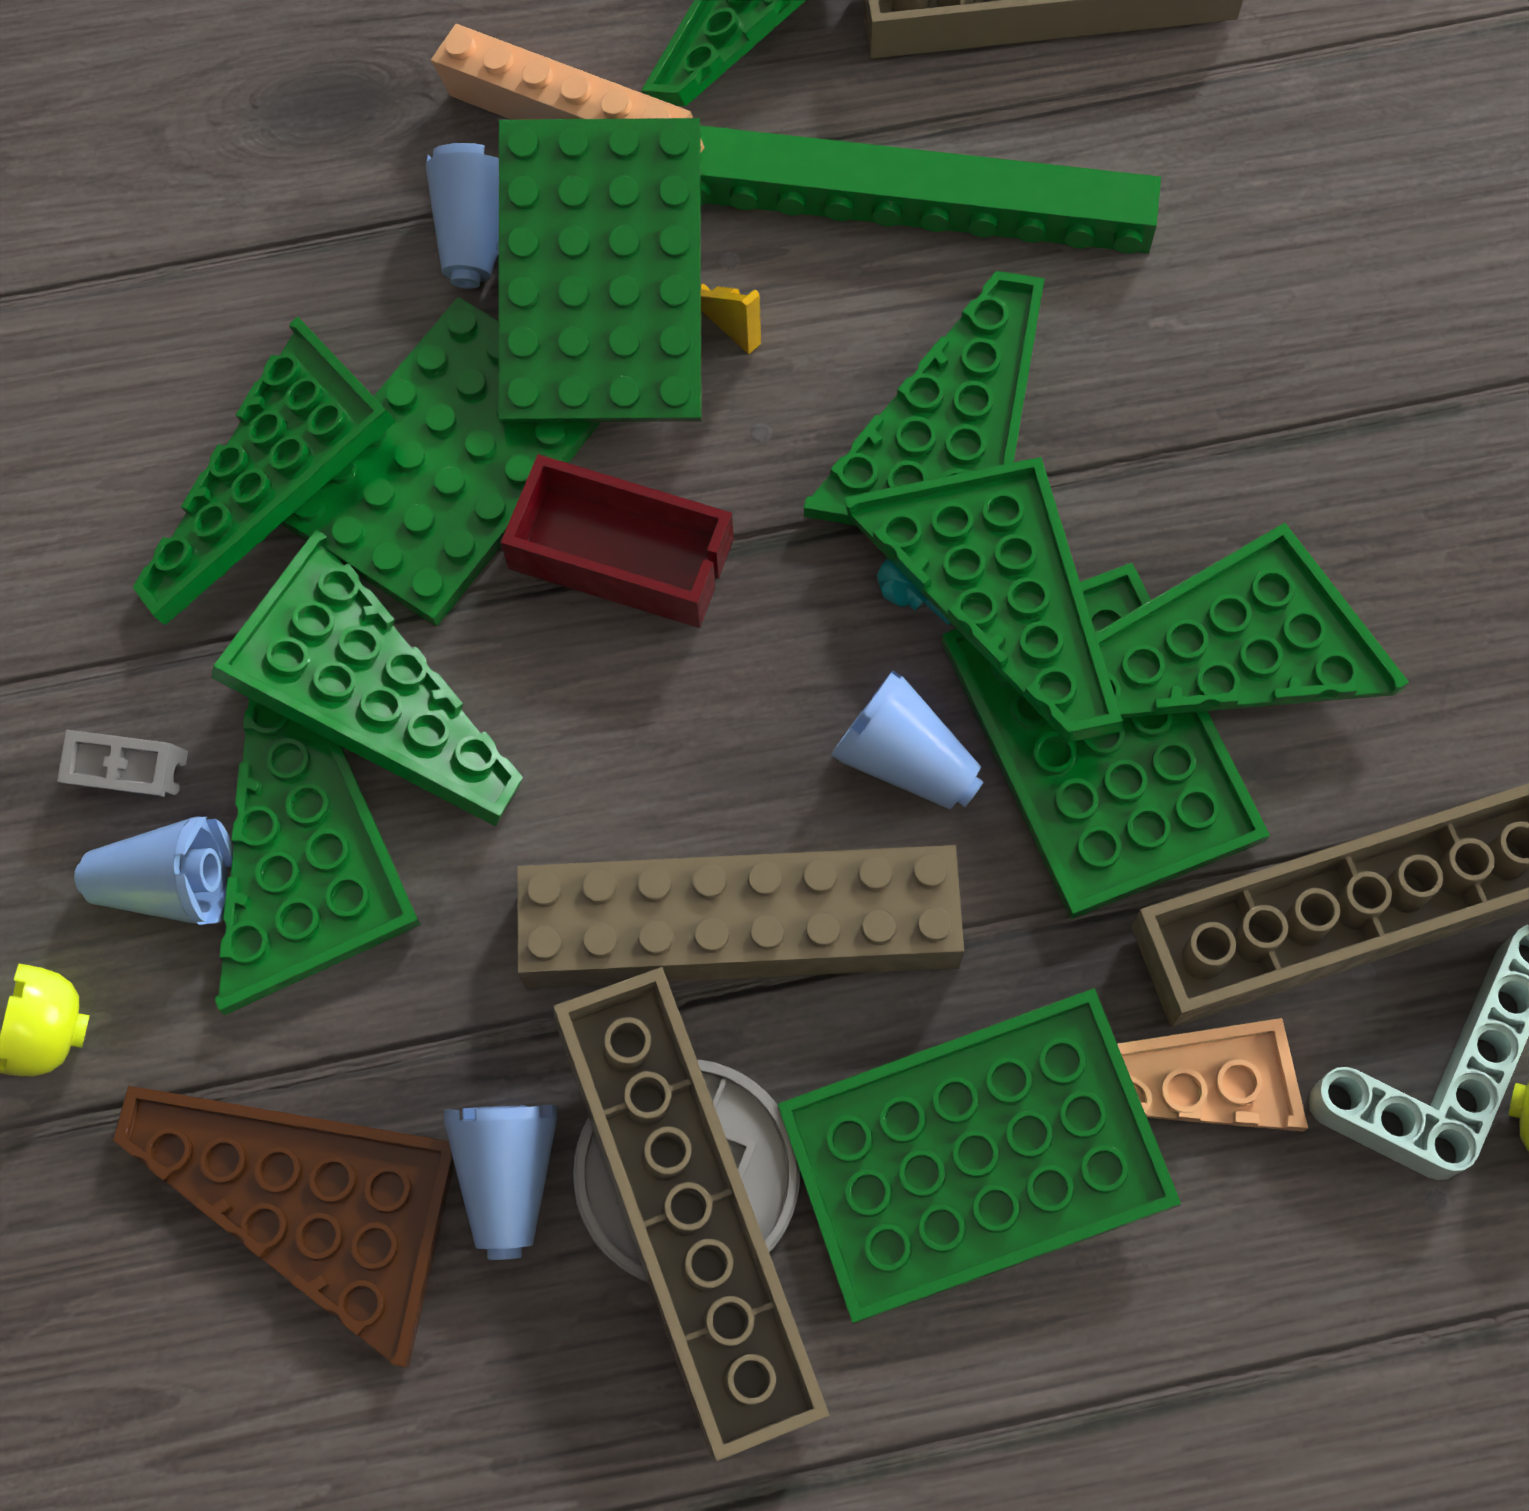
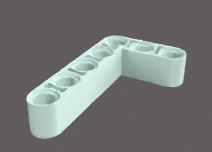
M1529 924L1518 929L1497 949L1430 1106L1356 1069L1340 1067L1328 1072L1310 1091L1308 1099L1309 1108L1315 1119L1344 1136L1428 1178L1435 1180L1449 1179L1472 1166L1479 1156L1529 1036V963L1522 958L1519 952V945L1529 947ZM1499 992L1507 993L1514 998L1518 1007L1517 1014L1508 1012L1502 1007L1498 998ZM1481 1039L1493 1045L1497 1052V1063L1487 1061L1481 1056L1477 1046L1478 1040ZM1329 1086H1339L1347 1091L1351 1098L1350 1110L1340 1109L1331 1102L1328 1094ZM1457 1088L1465 1089L1474 1096L1477 1103L1476 1113L1466 1111L1460 1106L1456 1097ZM1383 1111L1394 1113L1399 1117L1404 1129L1402 1136L1391 1135L1385 1130L1381 1120ZM1436 1137L1446 1139L1452 1144L1456 1153L1455 1163L1445 1162L1439 1157L1435 1150Z

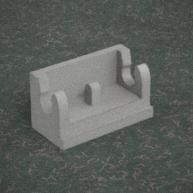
M66 729L57 782L165 797V794L176 795L180 791V785L174 783L175 767L186 765L188 751L166 742Z

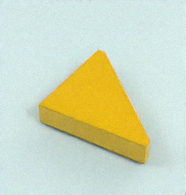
M702 283L701 311L747 354H750L761 345L759 292L752 290L748 295L740 294L739 289L720 286L711 291Z

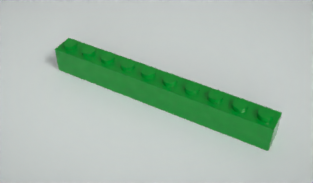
M701 126V139L705 147L701 153V205L707 203L733 206L739 210L760 209L778 211L789 216L801 214L822 216L835 221L857 220L875 222L886 227L902 225L924 228L931 232L955 231L971 233L977 237L999 236L1017 238L1028 243L1040 241L1068 244L1074 248L1096 247L1114 249L1125 254L1136 252L1149 253L1157 227L1161 176Z

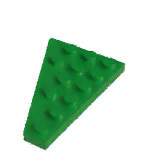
M694 0L641 92L675 106H687L806 0Z
M996 271L983 286L982 293L978 298L971 300L962 311L961 318L945 337L941 336L920 361L917 371L912 376L906 378L897 389V395L879 416L876 414L854 440L851 450L845 456L840 457L830 469V475L811 497L808 496L805 499L804 517L855 525L848 518L845 497L1013 463L1045 278Z
M1285 522L1096 632L1122 718L1394 696L1403 691L1409 683Z
M315 529L213 665L211 678L496 827L518 791L523 777L507 758L498 753L495 742L486 731L480 733L462 711L463 703L442 677L429 668L426 658L416 646L411 648L393 626L394 618L372 591L360 583L359 575L351 565H343L336 555L322 546L326 543L327 536Z
M250 698L248 708L244 712L243 729L245 731L243 760L242 763H239L235 805L238 810L237 819L233 823L231 839L234 843L231 877L227 879L223 918L226 928L220 947V958L222 959L219 996H215L218 1010L224 1016L421 925L342 746Z

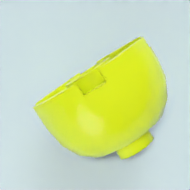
M18 964L14 977L16 983L13 995L9 996L0 1034V1073L34 1077L49 1073L63 1064L71 1046L82 1048L90 1015L79 1013V994L73 984L62 975L41 967Z

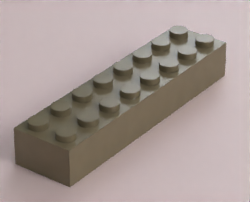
M861 0L870 59L1237 20L1243 0Z
M1529 783L1140 909L1131 925V929L1170 1027L1173 1028L1528 911Z
M956 845L517 866L518 974L526 989L613 985L663 967L668 982L960 968L964 954Z
M663 967L554 1005L553 1019L711 1460L717 1462L830 1416Z

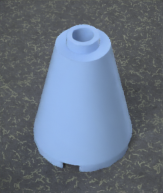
M475 143L441 145L433 149V158L429 155L426 158V174L441 272L444 276L451 279L452 285L467 289L477 288L480 286V282L490 279L498 255L496 244L499 239V158L485 155V145Z
M893 670L831 754L845 765L949 810L957 802L963 807L967 806L983 784V781L976 776L981 769L979 763L905 678Z
M195 816L86 852L75 869V885L77 890L90 904L198 925L218 923L224 918L227 888L226 867H232L233 847L230 836L222 823L217 819Z
M557 1105L462 1108L463 1120H460V1110H444V1125L475 1248L487 1249V1259L521 1258L522 1247L532 1246L534 1243L558 1119Z

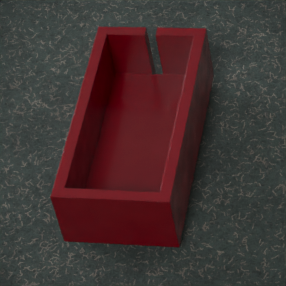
M537 454L500 543L508 569L701 628L715 591V578H720L734 541L732 512Z

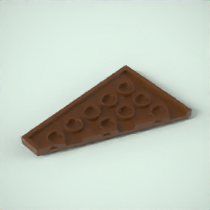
M128 1085L113 1141L193 1203L194 1206L224 1230L243 1243L255 1255L288 1279L290 1283L320 1307L338 1319L355 1335L359 1336L388 1359L390 1363L397 1367L409 1369L454 1167L449 1141Z

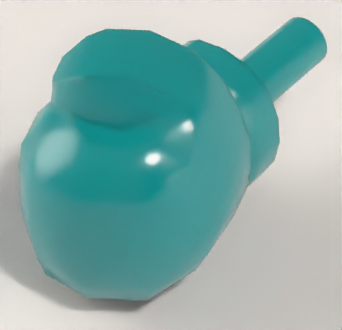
M888 558L884 561L876 577L882 595L887 601L899 607L909 605L915 612L925 604L947 625L951 623Z

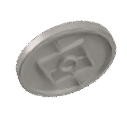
M697 1060L770 1253L788 1227L794 1213L800 1187V1169L779 1107L763 1088L744 1074L715 1062ZM588 1117L577 1143L573 1170L574 1193L581 1219L596 1246L611 1262L627 1274L648 1283Z

